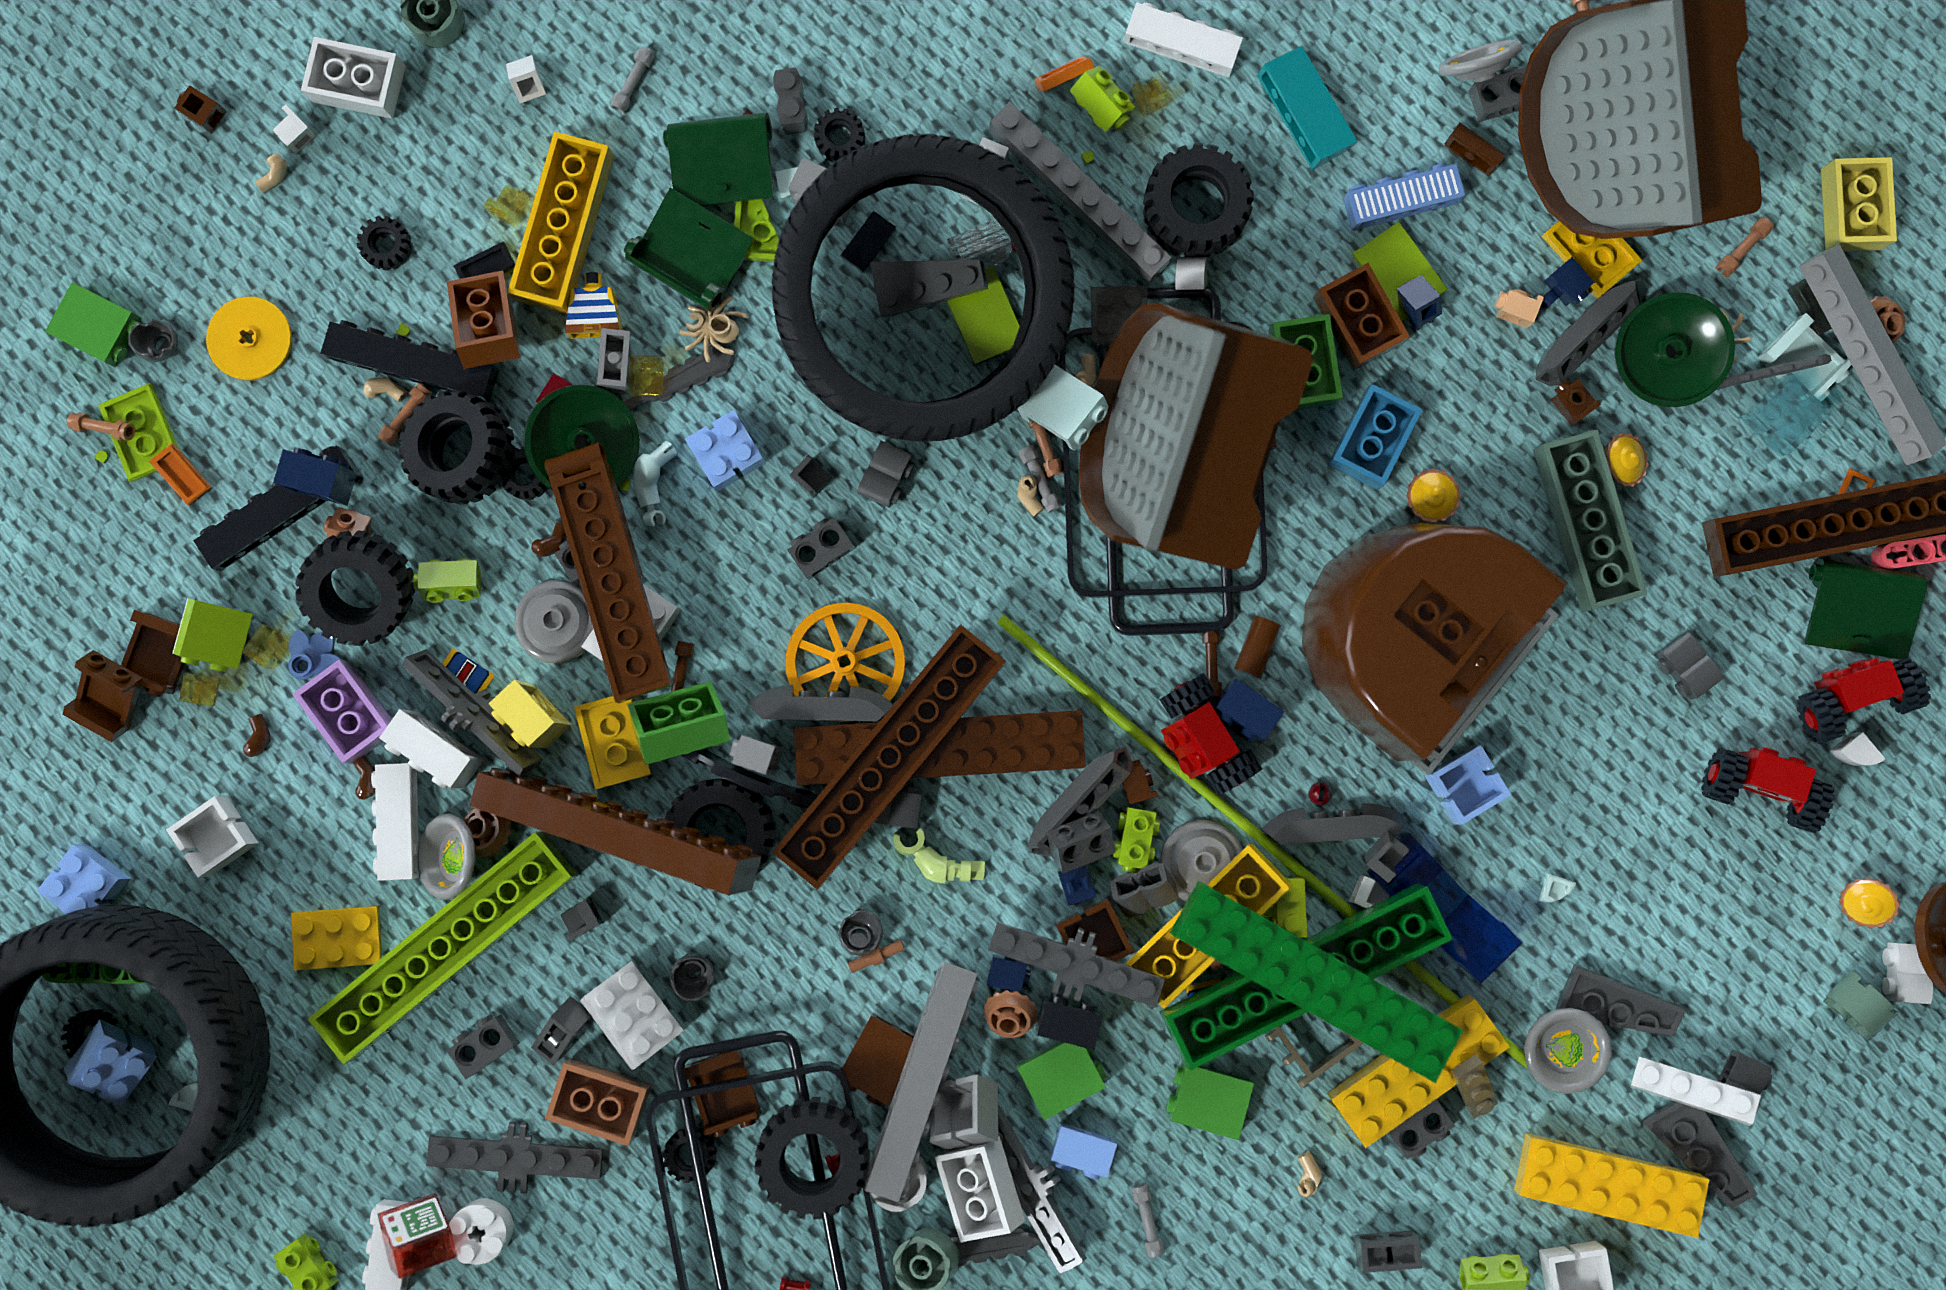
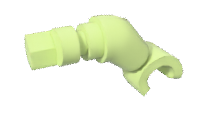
M921 828L916 831L918 842L913 847L902 845L900 834L894 832L893 844L895 849L902 855H914L915 859L913 861L926 879L945 884L946 881H954V878H959V881L970 882V879L984 880V861L961 860L959 864L955 863V860H947V856H941L930 846L926 848L923 845L925 837Z

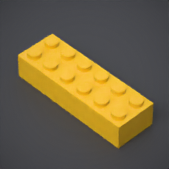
M554 131L507 292L515 301L567 315L571 289L578 286L615 157L608 145Z
M1253 843L1247 845L1207 884V886L1261 916L1293 887L1286 877ZM1182 909L1125 963V965L1165 978L1158 999V1004L1163 1009L1169 1006L1216 961L1214 958L1170 934Z
M1467 994L1437 1015L1464 1031L1436 1083L1381 1054L1327 1093L1365 1148L1457 1085L1451 1071L1453 1068L1475 1054L1485 1065L1510 1048L1477 1000L1470 994Z
M1525 1133L1514 1191L1522 1197L1698 1238L1709 1179L1700 1173Z

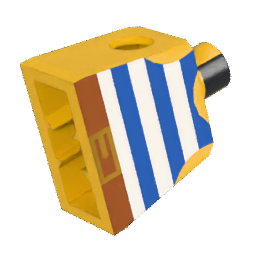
M585 273V288L571 289L565 333L570 339L601 338V328L623 330L616 294L611 287H602L601 273Z

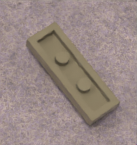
M1476 1054L1451 1070L1466 1109L1473 1119L1480 1115L1488 1114L1498 1104L1483 1062Z

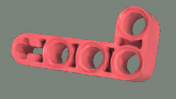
M1946 534L1892 542L1878 546L1871 553L1872 565L1878 568L1893 570L1945 562L1946 554L1942 551L1941 545L1942 542L1946 545ZM1914 546L1919 550V558L1914 556ZM1898 553L1899 558L1887 559L1886 554Z

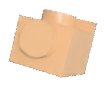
M1517 289L1509 290L1507 293L1501 291L1494 306L1499 308L1496 317L1527 329L1535 322L1544 297L1538 295L1533 299L1530 298L1527 292Z

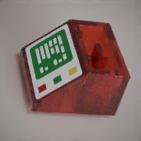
M436 1193L377 1213L389 1267L399 1279L457 1257L451 1228Z

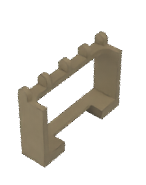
M1280 1027L1273 1029L1265 1036L1268 1042L1279 1036L1290 1054L1282 1060L1285 1066L1293 1061L1298 1063L1305 1076L1297 1081L1300 1087L1310 1083L1364 1044L1347 1034L1350 1038L1348 1042L1309 1069Z

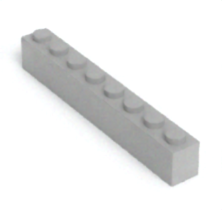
M1011 102L990 121V132L1004 146L1008 147L1011 153L1148 285L1169 266L1171 256Z
M1840 244L1814 255L1801 264L1799 268L1906 466L1932 457L1946 445V441Z
M940 962L869 1164L863 1190L898 1203L901 1196H906L910 1185V1180L907 1179L910 1168L916 1167L920 1156V1151L917 1150L920 1139H925L929 1131L930 1122L927 1119L930 1110L934 1111L939 1102L940 1094L937 1093L940 1081L945 1082L949 1073L950 1065H947L950 1053H955L959 1044L960 1037L956 1036L959 1026H964L968 1018L969 1009L966 1006L969 997L973 998L978 989L977 973L947 962Z

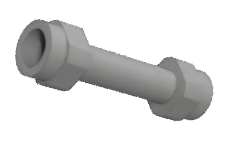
M641 46L639 51L636 52L634 56L636 63L620 93L615 92L610 106L617 111L620 109V112L623 114L626 113L632 104L630 97L646 67L650 69L654 62L653 60L656 55L648 48Z
M1030 445L1018 451L1023 465L1027 464L1032 476L1037 481V487L1043 497L1041 503L1046 512L1049 513L1053 509L1060 508L1062 506L1057 493L1052 492L1037 461L1039 455L1034 446Z
M1142 1183L1140 1187L1134 1185L1131 1189L1134 1202L1138 1203L1147 1238L1144 1243L1148 1257L1163 1255L1165 1251L1162 1238L1158 1237L1149 1202L1152 1197L1148 1183Z

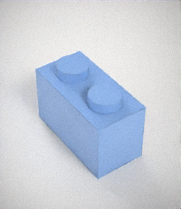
M1060 1122L1050 1155L1051 1161H1054L1055 1166L1063 1170L1071 1171L1072 1167L1083 1170L1082 1174L1092 1179L1099 1180L1100 1176L1107 1178L1117 1142L1116 1139Z

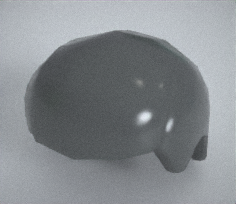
M152 319L148 324L137 323L134 325L129 333V346L135 354L148 362H161L172 357V354L175 353L178 347V335L171 325ZM161 338H167L157 350V341Z
M859 909L843 919L838 936L841 946L849 954L865 956L872 953L880 945L883 929L880 919L873 912ZM862 930L866 933V935L860 934L855 931Z
M686 954L676 960L672 967L671 985L675 994L685 1001H698L710 993L715 972L708 958L701 954ZM701 971L700 974L695 977L689 976L691 974Z

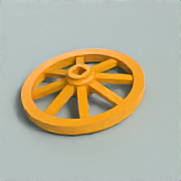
M855 603L830 604L808 615L793 632L786 651V674L789 685H793L795 696L799 697V691H805L802 687L803 684L833 671L835 674L828 692L838 691L843 676L847 678L850 686L859 687L854 674L859 672L889 685L882 696L891 702L897 694L904 677V648L894 627L877 611ZM844 613L860 615L846 647H843L832 615ZM822 619L825 622L835 648L834 652L802 640L809 629ZM869 619L881 627L889 638L888 641L855 652V648ZM798 648L828 659L830 663L798 677L796 669ZM893 648L895 656L893 677L864 666L859 661ZM848 657L850 665L842 667L839 663L840 659ZM836 721V722H855V721Z

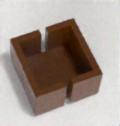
M1107 898L1084 908L1085 915L1083 916L1076 912L1055 923L1066 945L1070 937L1076 938L1078 929L1081 928L1084 929L1081 939L1083 942H1087L1090 932L1096 933L1092 944L1098 946L1096 955L1118 961L1134 953Z

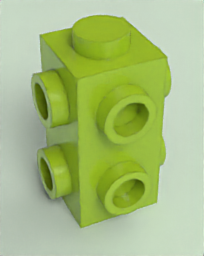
M1100 66L1085 71L1070 89V92L1076 98V102L1087 110L1094 118L1095 124L1105 132L1115 128L1120 130L1125 127L1131 120L1129 115L1136 108L1130 101L1128 94L1120 90L1112 81L1111 75Z
M460 558L456 561L433 559L428 562L418 563V573H415L413 576L415 591H419L423 601L439 603L450 599L470 601L473 598H481V570L477 560Z
M1126 807L1125 813L1120 812L1117 829L1122 830L1121 840H1115V853L1112 854V857L1117 858L1116 864L1123 865L1122 871L1137 873L1148 864H1153L1155 847H1151L1152 836L1158 835L1160 819L1156 818V812Z
M306 1233L273 1256L276 1260V1267L282 1275L287 1276L293 1285L292 1290H333L331 1286L338 1282L336 1278L337 1270L330 1261L325 1262L319 1253L321 1250L319 1243L315 1238L308 1237Z
M1503 1253L1491 1257L1470 1256L1461 1259L1459 1268L1462 1290H1525L1526 1284L1530 1283L1528 1267L1523 1266L1520 1254L1509 1255Z

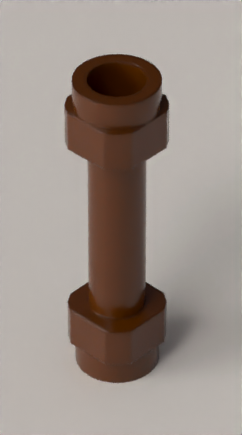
M1214 631L1202 633V644H1205L1206 677L1215 690V693L1209 697H1220L1222 682H1218L1217 643H1220V634Z
M677 642L674 655L678 657L671 692L683 689L688 661L689 658H693L695 644Z

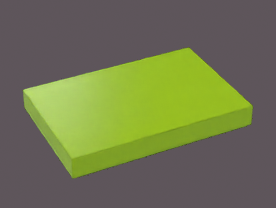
M1399 221L1352 254V257L1360 267L1369 263L1402 322L1408 316L1399 307L1397 288L1401 287L1405 282L1422 275L1439 295L1448 290Z
M994 266L985 269L988 284L987 290L947 301L975 366L1008 352L1015 341L1020 327Z
M152 383L143 385L98 405L105 422L115 423L122 420L133 424L135 427V435L131 440H117L110 434L129 482H135L158 472L149 461L171 443L178 447Z

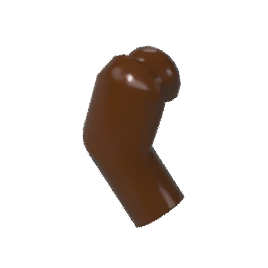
M556 522L550 537L534 540L531 545L532 552L539 557H547L559 551V546L566 539L563 524Z
M263 714L255 715L248 719L253 730V734L243 746V752L248 757L262 754L271 740Z
M363 755L356 759L353 765L361 774L355 794L359 799L365 800L372 797L376 792L371 783V775L375 768L366 756Z

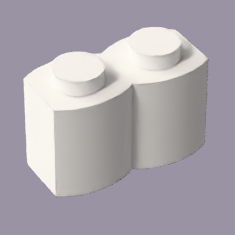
M1888 942L1887 948L1883 950L1882 954L1883 963L1887 966V977L1882 981V991L1886 995V999L1894 1002L1931 1004L1933 982L1922 967L1916 944Z

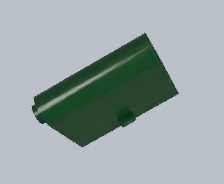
M767 112L668 124L667 130L663 131L664 144L669 150L673 189L692 201L704 206L774 198L768 143L772 140V125Z
M670 187L644 236L629 239L624 247V252L626 253L625 259L707 311L712 312L723 299L755 239Z
M1819 559L1815 564L1811 565L1809 579L1812 581L1813 586L1818 589L1806 631V645L1897 659L1908 658L1927 589L1925 575Z

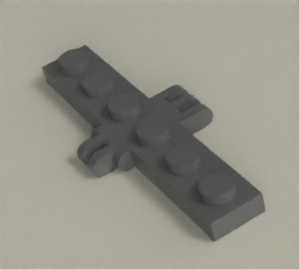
M427 649L405 657L402 666L447 707L441 720L445 723L450 722L449 727L453 731L463 728L465 731L471 730L518 776L540 766L543 758L527 745L522 747L511 736L514 731L507 724L502 725L493 717L491 712L494 709L488 703L495 697L489 698L491 693L488 690L474 694Z
M997 922L988 950L1056 973L1057 977L1051 993L1057 995L1060 990V984L1066 985L1063 997L1069 998L1071 989L1075 988L1077 991L1074 994V1001L1080 1002L1085 984L1156 1007L1165 978L1096 955L1098 946L1092 945L1096 933L1090 932L1087 942H1083L1081 939L1084 929L1079 928L1076 938L1070 937L1066 945L1005 923Z
M998 1104V1136H1000L1021 1208L1024 1210L1059 1274H1062L1083 1263L1087 1257L1051 1196V1193L1055 1191L1053 1185L1060 1182L1061 1179L1058 1175L1051 1179L1047 1178L1046 1175L1055 1170L1053 1165L1042 1169L1040 1164L1037 1166L1033 1165Z
M510 1121L508 1133L502 1134L501 1141L430 1136L426 1166L498 1172L497 1191L504 1192L505 1180H509V1192L515 1193L517 1181H521L520 1193L527 1194L529 1174L600 1179L603 1149L532 1143V1135L527 1134L528 1123L521 1122L519 1134H515L516 1122Z

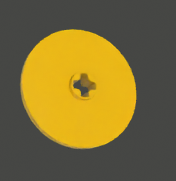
M241 297L224 304L214 314L208 325L206 345L210 358L222 372L239 380L253 381L270 376L283 365L291 349L292 332L288 319L277 306L262 298ZM245 333L253 334L252 339L254 341L252 344L245 342Z

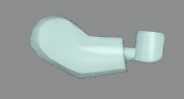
M667 441L663 442L651 454H642L637 459L634 467L633 486L640 509L646 508L647 510L643 516V521L647 526H655L654 516L656 517L657 524L663 525L665 523L664 513L655 510L654 505L660 503L657 490L660 468L677 456V451L674 447L665 453L672 445Z

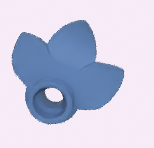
M296 630L288 643V649L292 656L288 664L291 675L301 680L310 679L314 675L320 674L337 660H342L338 656L331 654L334 637L331 636L327 639L321 635L323 632H319L309 638L302 630ZM303 660L308 662V668L305 671L299 668V664Z

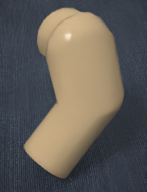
M276 153L268 157L267 163L271 167L269 173L255 181L262 193L280 184L285 178L288 165L280 154Z
M1082 354V369L1075 375V378L1091 386L1096 381L1095 354Z
M389 377L370 378L364 383L363 393L368 398L377 397L379 393H387L400 403L408 394L405 389Z
M1025 475L1019 480L1018 498L1031 515L1036 517L1045 508L1036 498V479L1031 475Z
M1308 1151L1297 1157L1304 1169L1298 1186V1192L1303 1197L1314 1195L1322 1179V1173L1311 1152Z

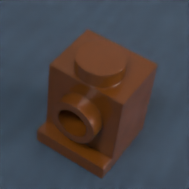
M190 85L186 91L179 95L177 104L174 107L181 115L210 134L213 133L227 112L216 101Z
M1569 379L1554 389L1557 395L1550 399L1571 426L1601 405L1598 400L1595 401L1579 379L1573 383ZM1573 394L1579 399V403L1572 400Z
M1140 759L1132 761L1131 774L1122 782L1128 804L1157 797V791H1150L1149 786L1153 785L1149 769L1144 770Z

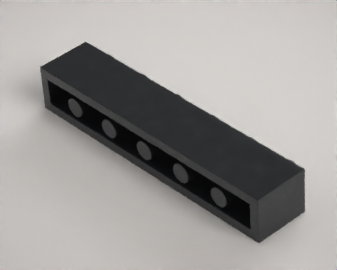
M341 320L340 324L329 322L320 352L321 355L329 360L445 391H463L486 402H490L499 372L492 364L464 369L456 350L449 349L448 353L438 350V346L427 342H422L421 346L411 343L412 340L410 338L395 334L394 338L384 336L385 332L368 327L367 331L357 329V324Z
M336 445L335 447H327L319 453L321 457L322 455H327L349 464L348 469L357 473L355 482L363 478L345 449ZM273 483L270 490L264 494L254 495L247 501L248 504L240 510L235 509L228 512L223 517L224 520L201 530L200 536L193 541L210 568L222 571L327 501L293 492Z

